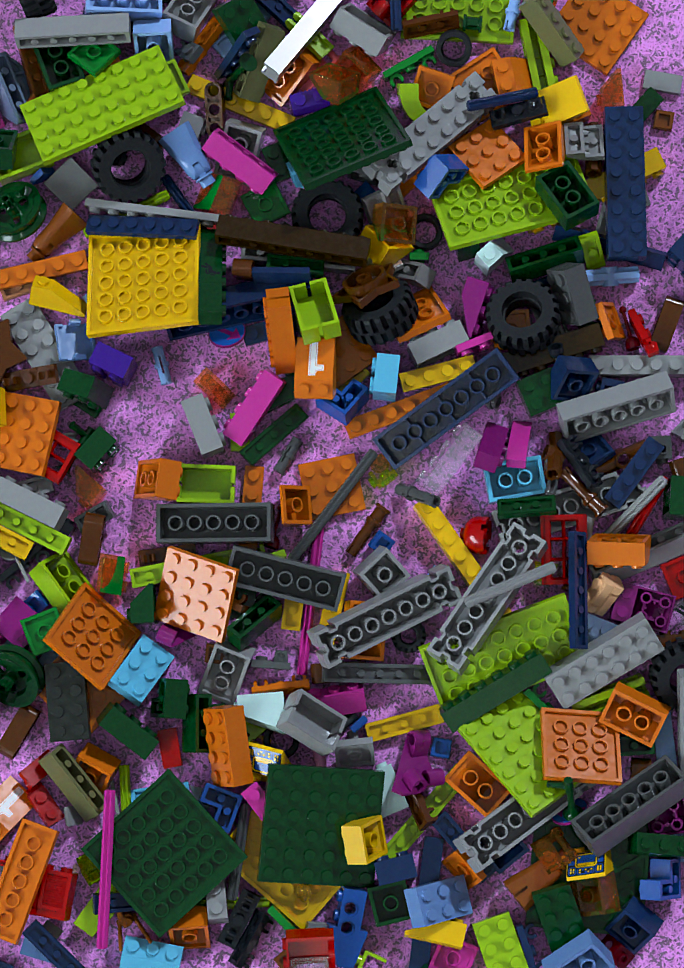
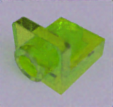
M387 469L379 475L380 479H377L373 472L370 471L368 473L370 478L367 480L373 488L377 487L380 491L398 478V474L394 469L391 471Z

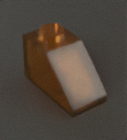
M621 68L615 70L600 88L598 95H596V106H600V111H603L605 107L625 105Z
M207 367L193 381L202 392L222 409L236 396Z
M78 465L75 467L76 495L80 498L78 502L86 509L88 506L92 508L107 494V491Z

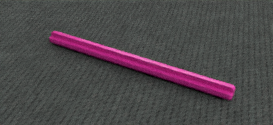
M324 528L312 542L310 564L320 566ZM307 604L304 606L297 664L298 675H306L308 669L311 641L307 630L313 627L315 606Z
M108 789L104 791L96 945L98 949H106L108 947L116 792L115 790Z

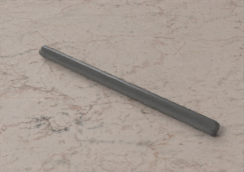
M368 450L287 558L299 560L378 457L374 450ZM260 593L255 601L258 602L266 594Z

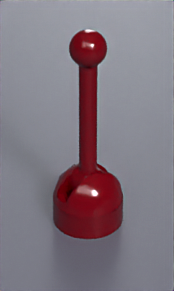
M621 306L619 312L622 313L628 333V338L625 341L626 351L638 350L641 348V344L637 337L632 336L625 313L627 309L625 306Z
M281 504L277 506L278 513L275 521L274 543H264V547L269 549H279L280 540L276 533L281 517Z

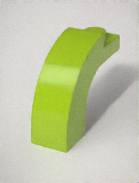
M397 83V97L404 114L414 122L426 112L419 101V84Z

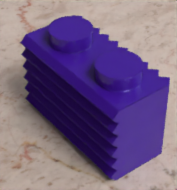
M319 86V88H312V90L308 89V91L290 94L289 101L293 116L298 117L310 114L330 106L329 97L322 99L318 92L323 87Z

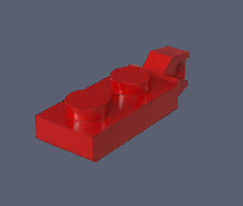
M634 308L628 310L629 322L648 357L651 358L660 354L657 342L651 341L652 335L649 329H645L643 326L645 323L642 315L637 314Z
M24 781L28 788L25 791L27 798L47 827L50 828L65 819L63 812L41 782L30 788Z

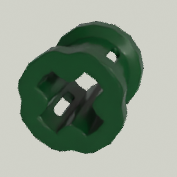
M464 14L462 31L476 30L478 33H481L483 16L470 17Z

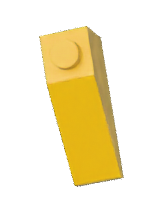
M35 276L31 287L29 304L85 317L87 303L53 279L45 276Z
M454 918L452 921L448 920L427 927L405 930L404 937L461 950L467 924H463L464 921Z

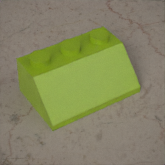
M67 551L64 556L56 553L46 558L29 572V575L52 607L57 606L59 614L65 609L81 584L86 582L93 588Z

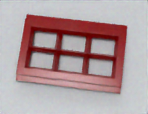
M56 430L53 439L55 442L52 445L50 456L63 464L58 472L47 466L45 477L59 485L76 458L75 452L82 445ZM57 444L70 450L66 459L53 453Z
M587 514L540 516V538L547 541L548 549L541 558V566L551 561H562L563 577H552V574L541 578V585L569 584V577L566 576V561H568L569 557H566V541H568V537H566L565 521H576V531L587 533ZM561 521L562 537H551V522ZM562 541V557L552 558L551 542ZM587 564V583H588V564Z

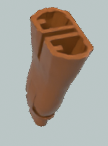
M63 202L49 224L35 238L31 246L32 250L27 256L33 262L45 259V256H50L63 243L83 230L87 223Z
M561 849L556 854L552 853L541 858L534 864L503 881L505 887L525 912L535 904L531 892L549 887L559 879L563 870L566 869L567 855Z

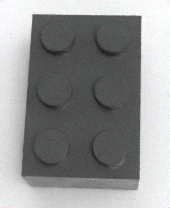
M565 262L546 270L547 282L551 286L552 294H555L559 305L561 324L581 326L599 318L584 263Z

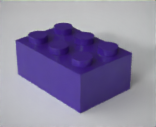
M98 341L88 361L96 376L102 379L108 377L113 384L121 388L123 385L129 386L138 368L133 357Z

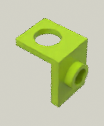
M365 949L363 955L359 954L355 966L362 968L368 955L386 963L387 959Z

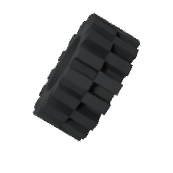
M422 623L411 627L416 632L414 642H404L401 638V633L391 637L393 645L404 653L418 651V647L424 645L426 640V632Z

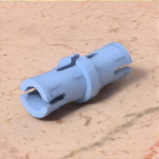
M509 0L508 8L505 10L506 19L503 30L511 32L512 29V32L515 31L516 20L520 15L519 6L521 0Z
M163 346L151 348L155 360L154 367L158 371L161 386L173 383L168 368L170 364L166 361ZM159 358H161L165 373H163Z

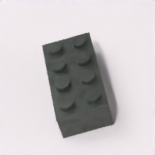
M67 662L44 664L50 742L91 739L87 679Z

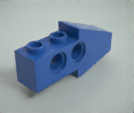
M341 886V890H338L336 895L338 906L333 911L332 920L335 922L326 923L327 928L334 929L335 964L337 967L354 968L366 940L368 931L365 928H361L368 893L364 888ZM353 903V909L346 912V904ZM345 922H349V929L346 931H342V924Z

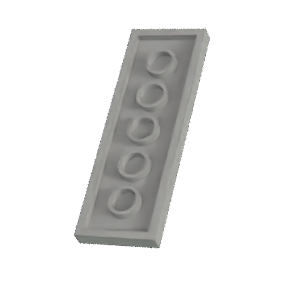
M29 299L0 316L2 320H10L12 337L20 350L28 357V363L31 368L57 364L59 381L65 368L78 371L73 361L59 362L55 332L39 306L29 304ZM59 383L43 386L51 400L62 403L60 412L78 402V398L74 397L73 400L63 397V393L57 390Z

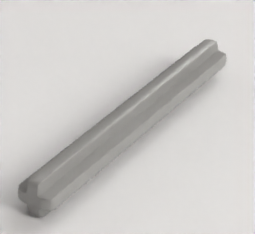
M662 475L659 476L604 533L619 534L667 485L668 480Z
M552 561L466 596L463 598L467 608L485 602L557 571L556 566Z

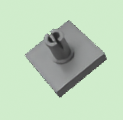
M348 731L347 739L339 740L336 746V767L353 768L375 765L373 737L359 738L358 732Z

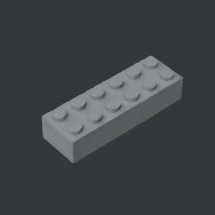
M667 371L655 373L654 375L556 404L559 428L563 438L567 439L570 435L577 434L574 442L676 412L674 386Z
M641 611L588 643V649H578L551 665L552 673L544 677L563 709H567L665 649Z

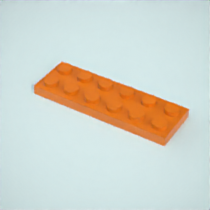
M25 818L21 820L0 877V939L18 945L60 833L57 830Z

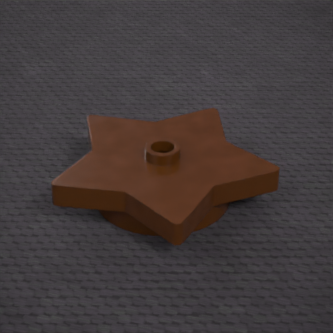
M393 263L385 266L379 264L368 265L367 268L362 267L350 273L342 282L343 288L332 296L334 304L353 302L358 307L363 308L378 295L400 287L398 279L393 277L395 271Z
M9 319L0 322V385L9 369L28 361V357L12 342L11 322Z

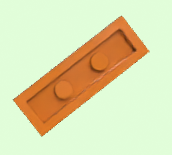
M293 675L291 682L278 681L268 685L267 679H264V685L258 686L257 681H254V687H251L252 694L283 691L286 699V695L299 689L309 691L310 684L309 679H306V675H302L303 679L296 681L295 675Z

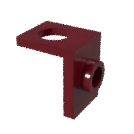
M607 934L601 942L605 945L608 941H612V947L609 950L612 952L615 965L618 968H626L635 956L614 937Z

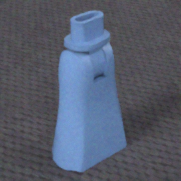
M189 121L183 123L158 141L167 153L182 167L185 173L193 180H196V183H200L203 189L216 181L212 176L213 172L208 158L201 149L202 147Z

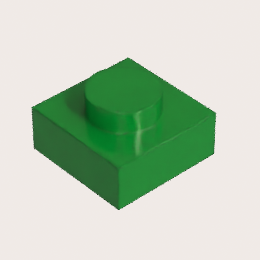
M422 249L413 250V252H410L409 260L428 264L429 252H425Z

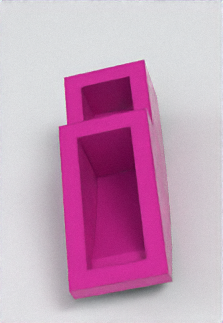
M513 421L507 450L506 467L526 469L532 422Z

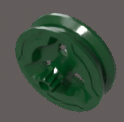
M17 181L0 187V213L6 211L5 214H0V241L11 243L26 239L35 233L44 222L47 214V205L34 185L28 182ZM26 201L23 206L20 205L21 202Z
M13 644L0 645V665L6 668L5 671L0 668V702L11 707L28 706L45 687L44 669L38 659L28 650Z

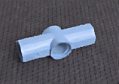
M615 266L586 270L590 286H618L624 283L639 282L640 278L638 266L620 268Z

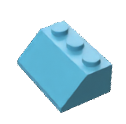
M126 935L119 968H180L184 947L152 941L150 944L146 939Z

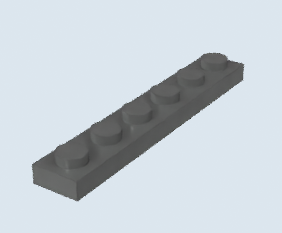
M340 663L330 669L322 666V682L432 685L425 665Z

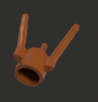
M132 911L116 913L120 952L123 950L122 926L127 928L132 925L133 921H135L148 943H152L148 933L138 920L136 913H132Z

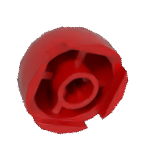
M476 516L466 522L465 528H461L460 538L463 539L465 546L470 552L487 555L490 547H486V544L491 540L492 521H489L490 517Z

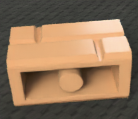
M602 572L598 578L593 580L591 587L587 590V609L589 613H595L603 617L623 592L624 587L618 576Z

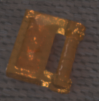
M560 827L553 828L551 833L530 844L548 875L574 861L578 856L575 849L571 848L566 841ZM558 841L565 852L563 856L559 855L552 844L553 842Z

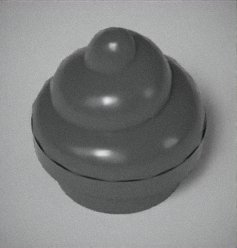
M501 394L491 399L485 406L489 409L499 408L502 400Z

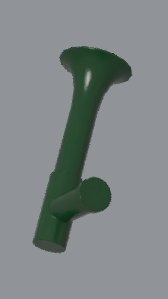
M249 53L242 54L239 58L240 66L222 83L226 87L224 96L226 101L233 99V84L245 70L251 72L257 68V61L253 55Z
M75 421L69 424V428L81 436L78 441L81 445L95 431L90 426L84 430ZM62 465L55 466V468L60 470ZM70 466L68 472L66 473V475H67L68 477H72V476L70 475L71 466Z
M566 777L564 782L547 780V788L565 789L568 806L564 808L563 816L566 820L570 821L583 812L582 808L575 804L574 785L571 777Z

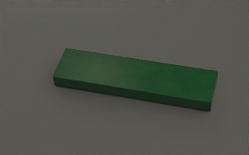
M295 403L239 451V454L252 467L305 422L309 416Z

